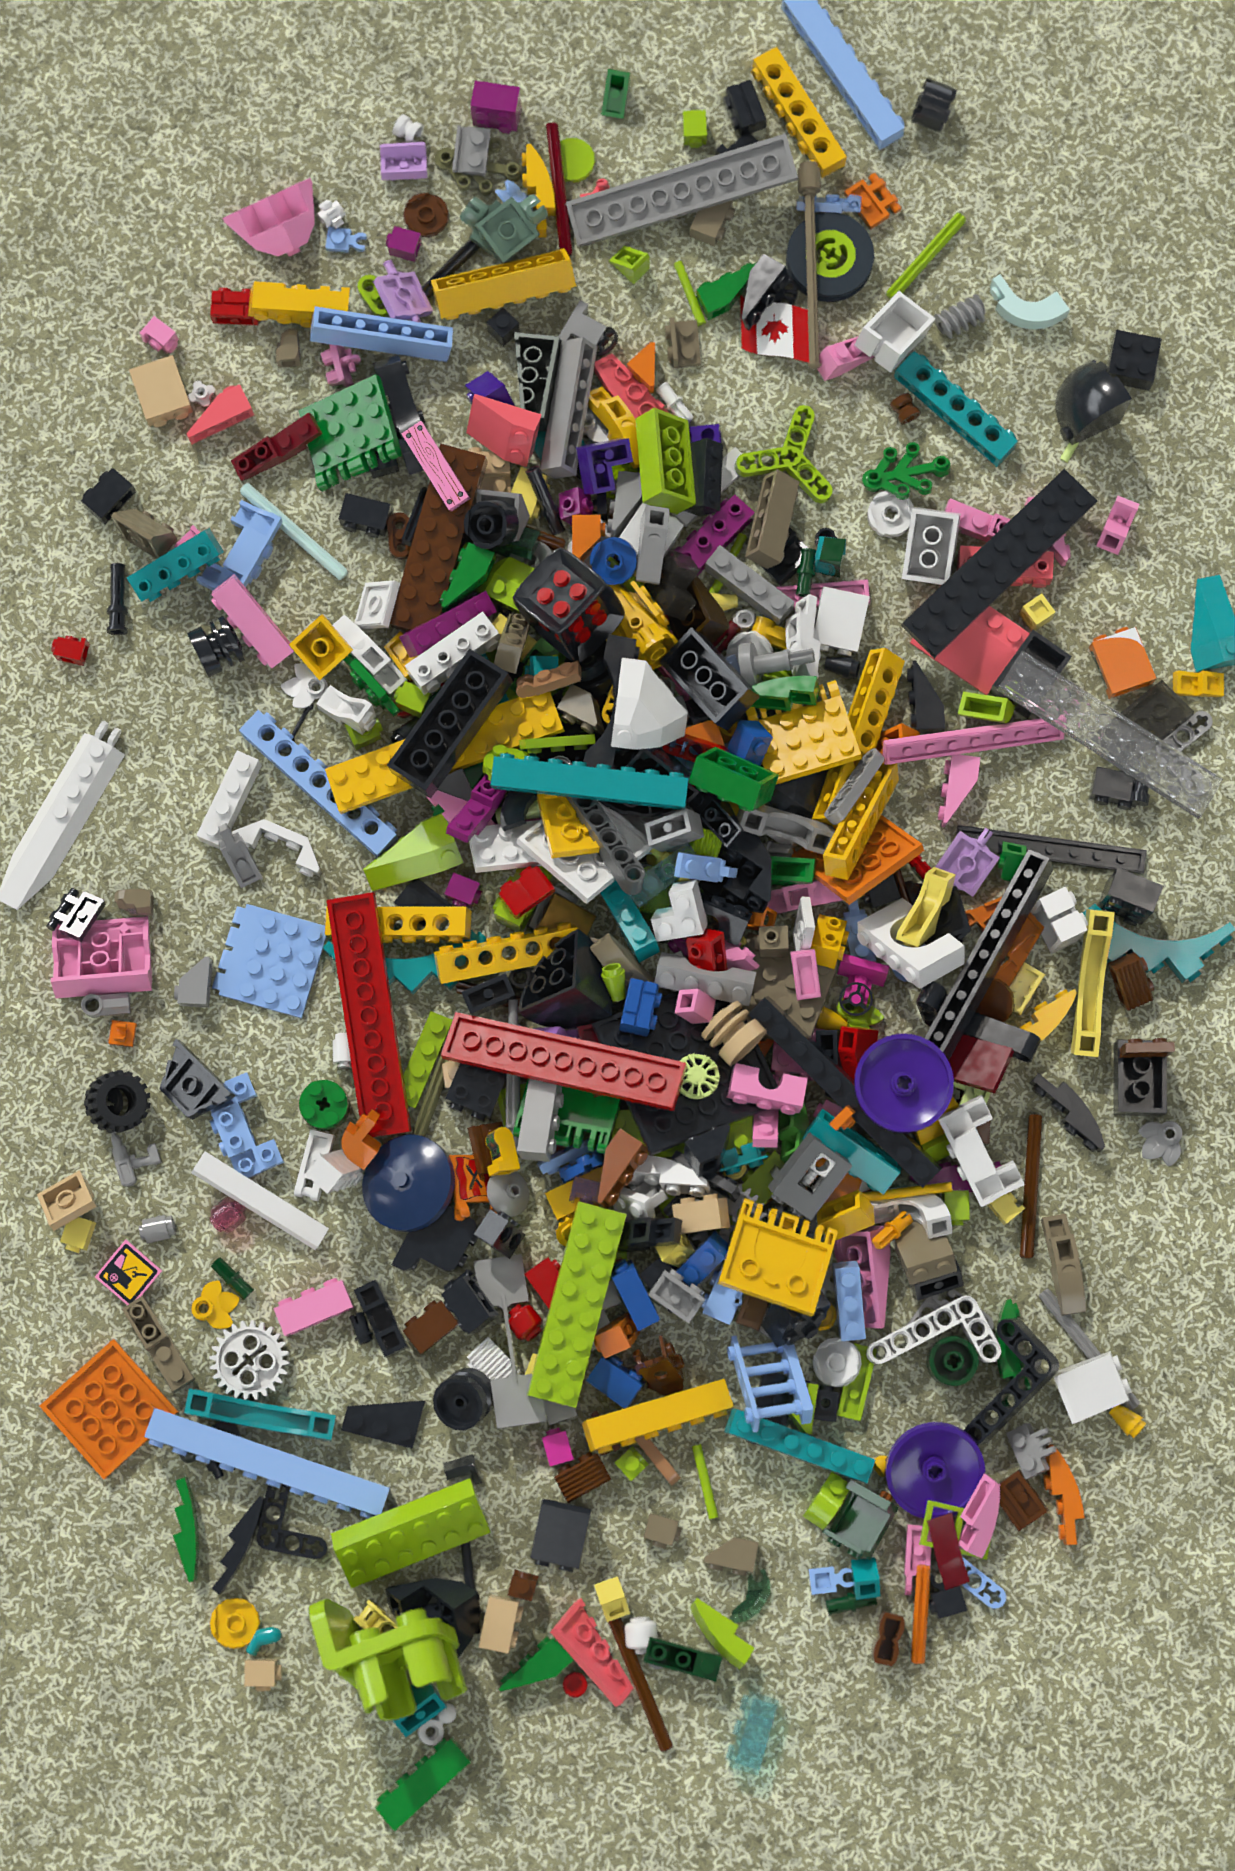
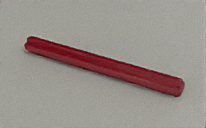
M550 122L546 124L559 250L565 248L570 257L572 256L559 128L558 123Z

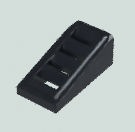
M693 699L685 701L690 717L689 721L693 725L711 720Z

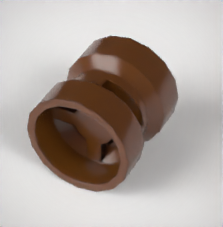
M904 393L890 403L891 409L898 414V421L901 425L913 421L921 414L919 408L912 403L913 398L910 393Z

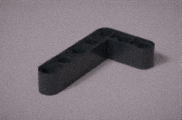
M935 981L922 988L916 1001L923 1022L931 1027L948 996L945 987ZM976 1012L963 1034L1010 1047L1014 1051L1013 1058L1028 1063L1032 1062L1041 1042V1038L1034 1033Z
M1019 1318L1001 1320L996 1330L1000 1339L1022 1361L1025 1367L964 1429L975 1440L977 1445L989 1442L1059 1370L1057 1358ZM1009 1323L1015 1327L1013 1336L1007 1330ZM1026 1341L1032 1346L1030 1354L1024 1350ZM1043 1359L1046 1360L1049 1365V1369L1047 1372H1044L1041 1368V1362ZM1026 1377H1029L1032 1381L1030 1389L1024 1385ZM1009 1394H1012L1015 1398L1013 1406L1008 1403L1007 1398ZM992 1411L998 1414L997 1423L991 1419ZM976 1427L980 1429L982 1434L980 1440L974 1434Z

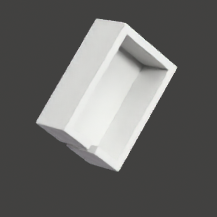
M898 291L863 327L854 346L870 358L872 355L875 356L874 361L891 373L925 338L936 318Z
M1066 887L1040 898L1031 910V913L1045 927L1041 935L1051 954L1076 943L1087 931L1086 926H1088V922L1082 912L1076 911V898L1071 891H1067Z

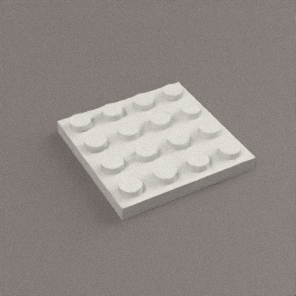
M598 802L638 861L653 849L649 847L647 837L618 812ZM542 819L517 839V844L586 904L615 881V878L598 853L551 858Z

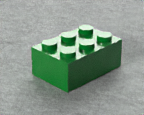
M714 747L696 757L688 783L695 785V788L701 792H710L717 795V798L721 801H731L738 804V807L744 811H754L771 801L779 774Z

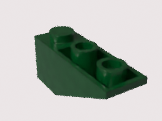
M650 1637L643 1662L716 1682L722 1655Z

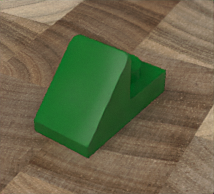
M608 68L601 115L624 119L627 95L630 91L631 72Z

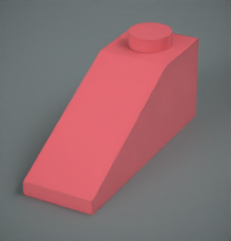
M241 385L229 386L222 393L218 394L187 432L191 445L254 416Z

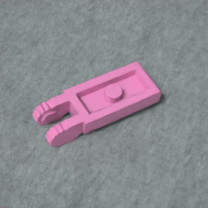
M907 1524L904 1575H906L905 1595L909 1596L913 1588L912 1576H916L917 1565L925 1564L930 1566L931 1547L919 1545L923 1525ZM929 1531V1532H928V1536H927V1541L932 1542L931 1535H930V1531Z

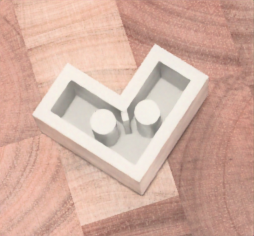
M697 879L673 883L669 891L672 907L656 909L651 918L657 942L701 935L708 925Z

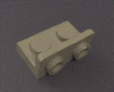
M670 317L669 325H665L666 340L671 339V347H667L668 361H673V368L701 366L697 320L674 322V317Z

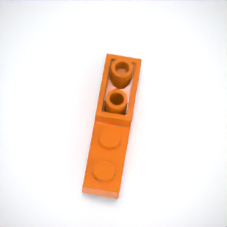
M1049 1444L1045 1447L1046 1449H1048L1049 1447H1053L1054 1445ZM1057 1450V1452L1045 1457L1049 1470H1047L1048 1475H1044V1488L1049 1490V1495H1059L1060 1499L1056 1500L1057 1515L1061 1514L1062 1525H1058L1059 1540H1063L1065 1545L1077 1544L1075 1519L1084 1518L1083 1504L1075 1478L1067 1462Z

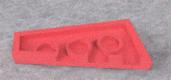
M579 1598L572 1604L550 1633L612 1704L617 1707L624 1702L633 1690V1686L618 1660H613L609 1653L610 1646L606 1639L602 1640L595 1629L597 1626L593 1617H588L583 1608L585 1603L582 1598Z

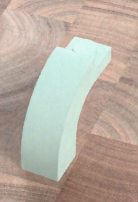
M1000 274L992 279L990 293L996 301L1000 300L996 311L1009 323L1025 329H1043L1067 318L1070 309L1057 291L1041 301L1028 302L1017 297Z

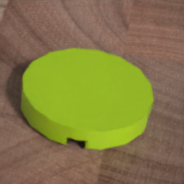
M578 138L561 140L564 181L577 183L586 179L592 173L595 164L594 152L591 146Z

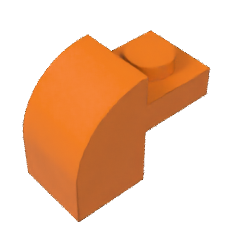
M373 1109L367 1116L362 1114L355 1124L350 1121L342 1136L344 1154L362 1170L371 1162L381 1146L380 1142L368 1134L380 1115Z

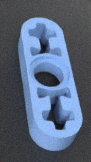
M963 1558L965 1567L969 1566L971 1568L967 1571L968 1577L971 1574H978L981 1578V1584L978 1588H971L968 1583L962 1584V1586L990 1608L996 1609L1003 1606L1006 1601L1005 1591ZM986 1582L990 1583L987 1589L991 1592H996L997 1590L1000 1592L998 1594L999 1602L994 1601L991 1604L989 1602L991 1597L985 1592H983L982 1596L978 1594L985 1588Z

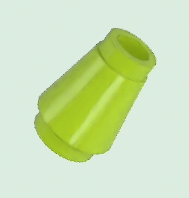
M619 963L604 966L601 977L612 1001L625 999V969Z

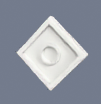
M395 580L365 583L354 623L360 629L388 628L400 583Z
M802 896L800 898L793 929L795 951L811 948L815 924L810 897Z

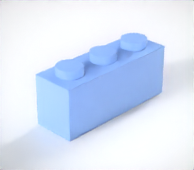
M857 1261L832 1263L839 1337L841 1341L866 1339L859 1265Z

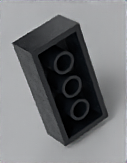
M692 627L659 661L716 725L727 731L760 697L702 633Z

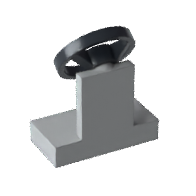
M580 300L559 335L561 344L562 341L571 340L574 336L577 338L584 337L594 345L599 346L600 352H597L596 356H604L616 346L618 333L614 328L607 327L586 316L588 304ZM614 335L612 343L604 350V346L608 344L609 338Z

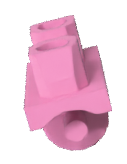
M329 344L330 348L321 353L323 363L326 366L334 364L335 370L326 373L328 384L331 386L343 384L346 387L354 385L351 373L356 372L355 365L361 362L360 356L352 354L351 349L345 350L344 346Z

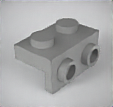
M673 1269L669 1273L664 1270L648 1295L689 1324L706 1300L702 1297L704 1291L693 1283L690 1287L682 1283L681 1281L684 1277Z

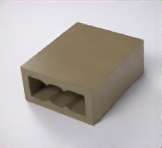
M917 1221L907 1226L901 1232V1236L898 1239L892 1240L910 1285L957 1271L955 1256L946 1235L929 1239L924 1227Z

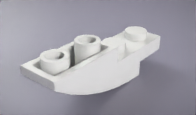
M811 594L796 602L795 614L786 619V647L790 652L812 648L815 654V662L793 666L791 671L793 676H817L818 678L821 641L813 638L815 634V616L817 614V597Z
M343 615L333 624V627L353 649L350 653L353 658L357 659L389 696L394 694L399 686H403L405 681H408L391 662V659L348 617Z
M650 1155L647 1156L642 1165L637 1167L633 1173V1179L629 1183L645 1182L648 1185H658L660 1183L664 1192L673 1196H678L681 1193L690 1194L694 1197H703L713 1193L708 1181L702 1176L698 1178L694 1170L678 1162Z

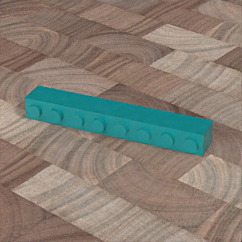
M500 753V757L494 756L491 776L492 789L683 810L686 807L688 778H685L683 773L670 772L669 776L659 775L660 771L650 769L645 770V773L635 772L636 769L631 767H621V770H613L610 765L597 764V768L587 767V763L573 761L572 765L563 764V760L548 759V762H541L538 757L524 756V760L514 759L515 755Z

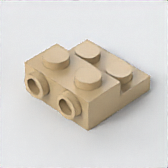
M479 447L469 448L468 451L485 455L488 460L480 489L511 493V462L503 460L492 451H482V448Z
M80 1170L37 1194L48 1224L53 1231L97 1207L90 1185Z

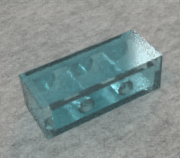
M749 1690L748 1696L743 1694L739 1709L744 1711L741 1720L736 1719L732 1732V1734L736 1735L734 1745L729 1744L725 1759L729 1760V1767L755 1775L759 1774L779 1704L778 1699Z

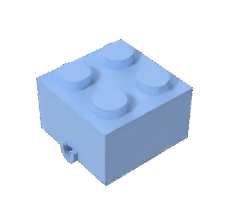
M721 1267L720 1272L715 1270L710 1281L713 1289L710 1295L705 1293L704 1298L706 1300L701 1307L704 1308L703 1314L731 1325L738 1306L742 1305L744 1293L718 1284L722 1271Z

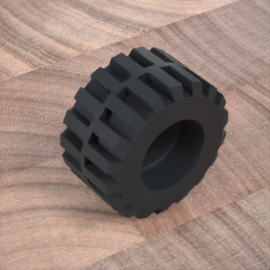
M117 1070L96 1078L97 1080L89 1085L91 1088L86 1090L85 1096L88 1097L87 1100H84V1106H88V1110L85 1113L87 1116L90 1115L92 1117L90 1122L97 1124V1128L101 1131L107 1130V1133L124 1132L141 1124V1120L148 1115L146 1109L150 1108L151 1103H147V1099L151 1097L150 1093L145 1092L144 1089L148 1087L145 1083H140L141 1078L139 1076L133 1077L132 1072ZM112 1088L122 1090L128 1098V1109L122 1116L113 1114L107 1107L106 1097Z

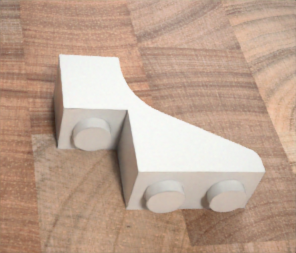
M331 685L316 703L318 709L341 725L344 722L361 735L366 730L370 731L376 723V714L370 702L365 699L349 697Z

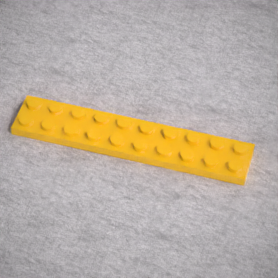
M551 692L526 698L517 697L498 704L449 774L461 768L465 769L483 762L485 755L497 744L519 749V740L548 738L565 732ZM404 740L325 769L340 814L414 788L393 775L387 767V764Z

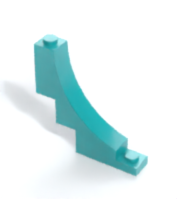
M472 930L470 940H463V943L474 940L477 943L487 942L486 937L481 932L476 934ZM328 941L322 948L335 960L333 944ZM462 943L453 944V948L463 946ZM482 951L478 956V960H480L488 951ZM434 954L410 959L385 958L389 986L396 979L414 995L432 975L438 979ZM458 956L455 959V965L458 967L463 966L467 961L466 956ZM458 981L444 983V985L451 990Z

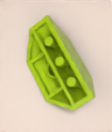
M509 556L494 563L487 581L474 590V592L486 591L492 602L516 614H521L514 604L513 596L520 584L535 568Z

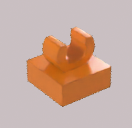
M112 1020L108 1044L133 1047L137 1024Z

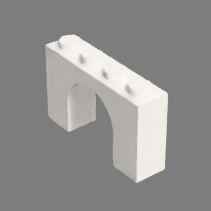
M901 898L857 922V938L861 945L866 946L878 958L889 964L893 970L904 976L908 982H911L920 989L965 964L964 945L949 933L923 947L911 948L896 943L898 930L913 905Z

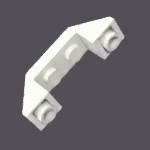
M265 819L232 831V834L239 833L247 848H256L262 832L265 833L264 837L271 841L277 842L280 839L287 842L286 846L292 850L299 851L301 848L302 850L296 861L297 867L300 868L299 872L311 878L313 875L320 877L321 870L307 837Z

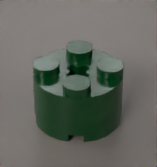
M949 1336L938 1340L931 1346L927 1354L926 1364L929 1374L936 1382L944 1386L954 1387L963 1385L972 1379L977 1371L979 1358L975 1347L970 1342L958 1336ZM949 1355H952V1358L958 1359L955 1368L947 1364V1360L950 1359Z

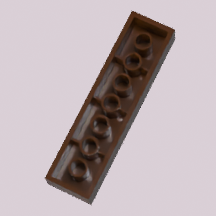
M440 443V451L470 499L453 511H449L430 480L391 616L390 626L392 628L408 632L443 614L442 604L439 603L443 591H448L450 587L449 577L452 570L457 568L458 556L465 544L467 535L464 530V519L468 510L476 504L477 489L481 488L488 463L485 455Z

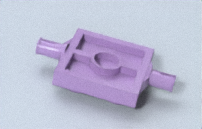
M392 260L385 261L383 265L388 275L376 277L373 283L390 318L422 323L419 317L429 316L433 309L421 289V284L415 272H398Z
M987 828L983 830L978 839L971 838L959 831L935 866L936 868L956 874L953 886H957L959 890L965 891L972 897L1000 858L985 845L993 834Z

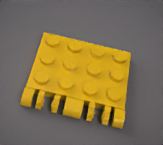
M836 680L826 683L830 699H827L823 684L819 685L821 701L817 702L816 705L803 706L802 704L793 703L791 711L782 713L781 710H775L776 715L767 717V710L765 708H759L762 718L758 720L755 707H750L746 711L748 721H759L773 737L762 760L763 768L779 774L776 785L862 759Z
M744 1198L718 1284L812 1317L816 1309L838 1230L828 1227L823 1242H820L824 1230L823 1225L818 1224L814 1232V1239L806 1237L810 1221L804 1219L800 1232L797 1234L795 1231L799 1221L798 1216L783 1211L778 1226H774L777 1209L772 1208L770 1210L766 1223L759 1220L763 1211V1205L757 1203L751 1218L749 1216L754 1201Z

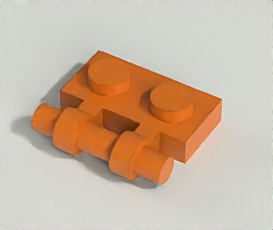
M876 173L868 177L872 183L869 186L862 179L844 191L846 198L850 194L862 196L861 211L857 213L870 230L889 218L890 214L886 210L887 208H891L894 214H897L902 209L898 203V198L895 194L890 193L886 187V182L883 178H879ZM879 192L884 200L880 202L874 193Z

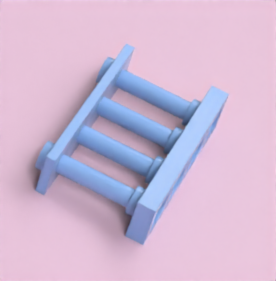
M731 1336V1345L727 1347L728 1359L734 1363L746 1405L744 1410L747 1423H751L753 1432H758L761 1418L795 1413V1415H799L801 1424L811 1423L813 1406L794 1344L776 1347L773 1342L739 1347L737 1336ZM770 1352L781 1353V1362L745 1367L743 1361L745 1356ZM778 1372L787 1374L788 1380L786 1383L751 1388L748 1378ZM787 1392L793 1394V1403L757 1409L754 1399L756 1397Z

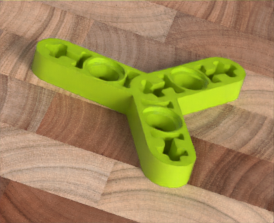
M807 405L797 407L792 416L783 447L741 454L734 465L736 473L742 477L772 473L777 469L786 471L792 478L799 481V486L816 503L827 502L833 492L831 484L803 455L815 414L813 409ZM802 412L807 413L803 426H798ZM794 432L800 433L803 441L799 443L794 442L791 439V434ZM787 454H790L791 457H795L793 462H790L789 459H784L786 458ZM765 456L771 457L774 465L771 467L765 466L762 463V458ZM743 461H745L746 464H752L749 466L748 470H746L744 466H740ZM800 471H810L812 478L810 480L802 479ZM815 479H817L818 481L816 485L814 484L812 487H810V485H812ZM818 488H819L820 490L823 489V488H825V489H826L825 495H824V494L818 495V494H817Z

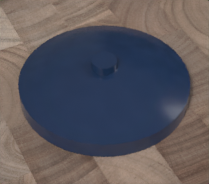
M403 1135L389 1140L379 1148L378 1153L367 1165L364 1172L362 1193L369 1213L383 1226L399 1232L418 1231L431 1225L443 1214L452 1198L455 1186L453 1164L449 1155L439 1144L424 1136Z

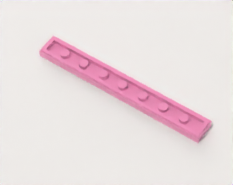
M1061 715L884 740L883 763L888 765L1063 740L1066 719Z

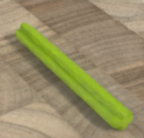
M958 212L951 218L887 290L886 296L890 300L898 291L903 293L965 224V216Z

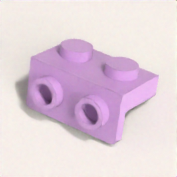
M425 142L380 145L382 180L427 178Z

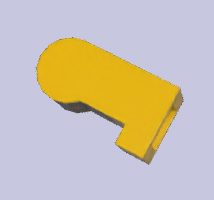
M500 1127L490 1132L486 1137V1145L491 1151L493 1163L487 1167L489 1176L508 1175L519 1170L520 1165L512 1132L506 1127Z

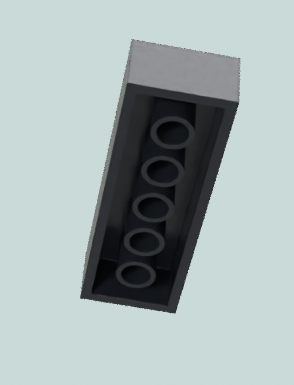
M469 649L387 764L392 774L424 795L432 798L513 683L509 673Z

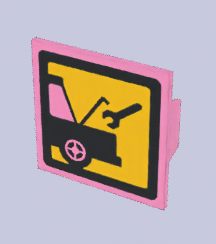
M125 1239L95 1278L128 1305L146 1292L162 1270Z

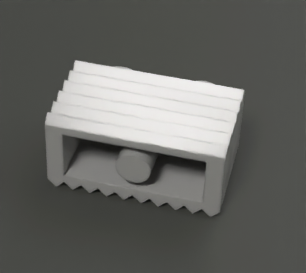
M489 1337L467 1356L470 1360L467 1365L470 1368L483 1372L490 1380L506 1378L512 1373L511 1360ZM515 1365L517 1373L521 1375L522 1371Z

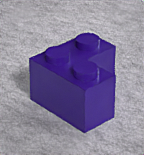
M486 371L465 385L468 391L466 397L471 405L474 394L515 406L505 385L489 371Z
M619 438L576 447L584 494H598L616 490L612 466L633 462L629 438Z

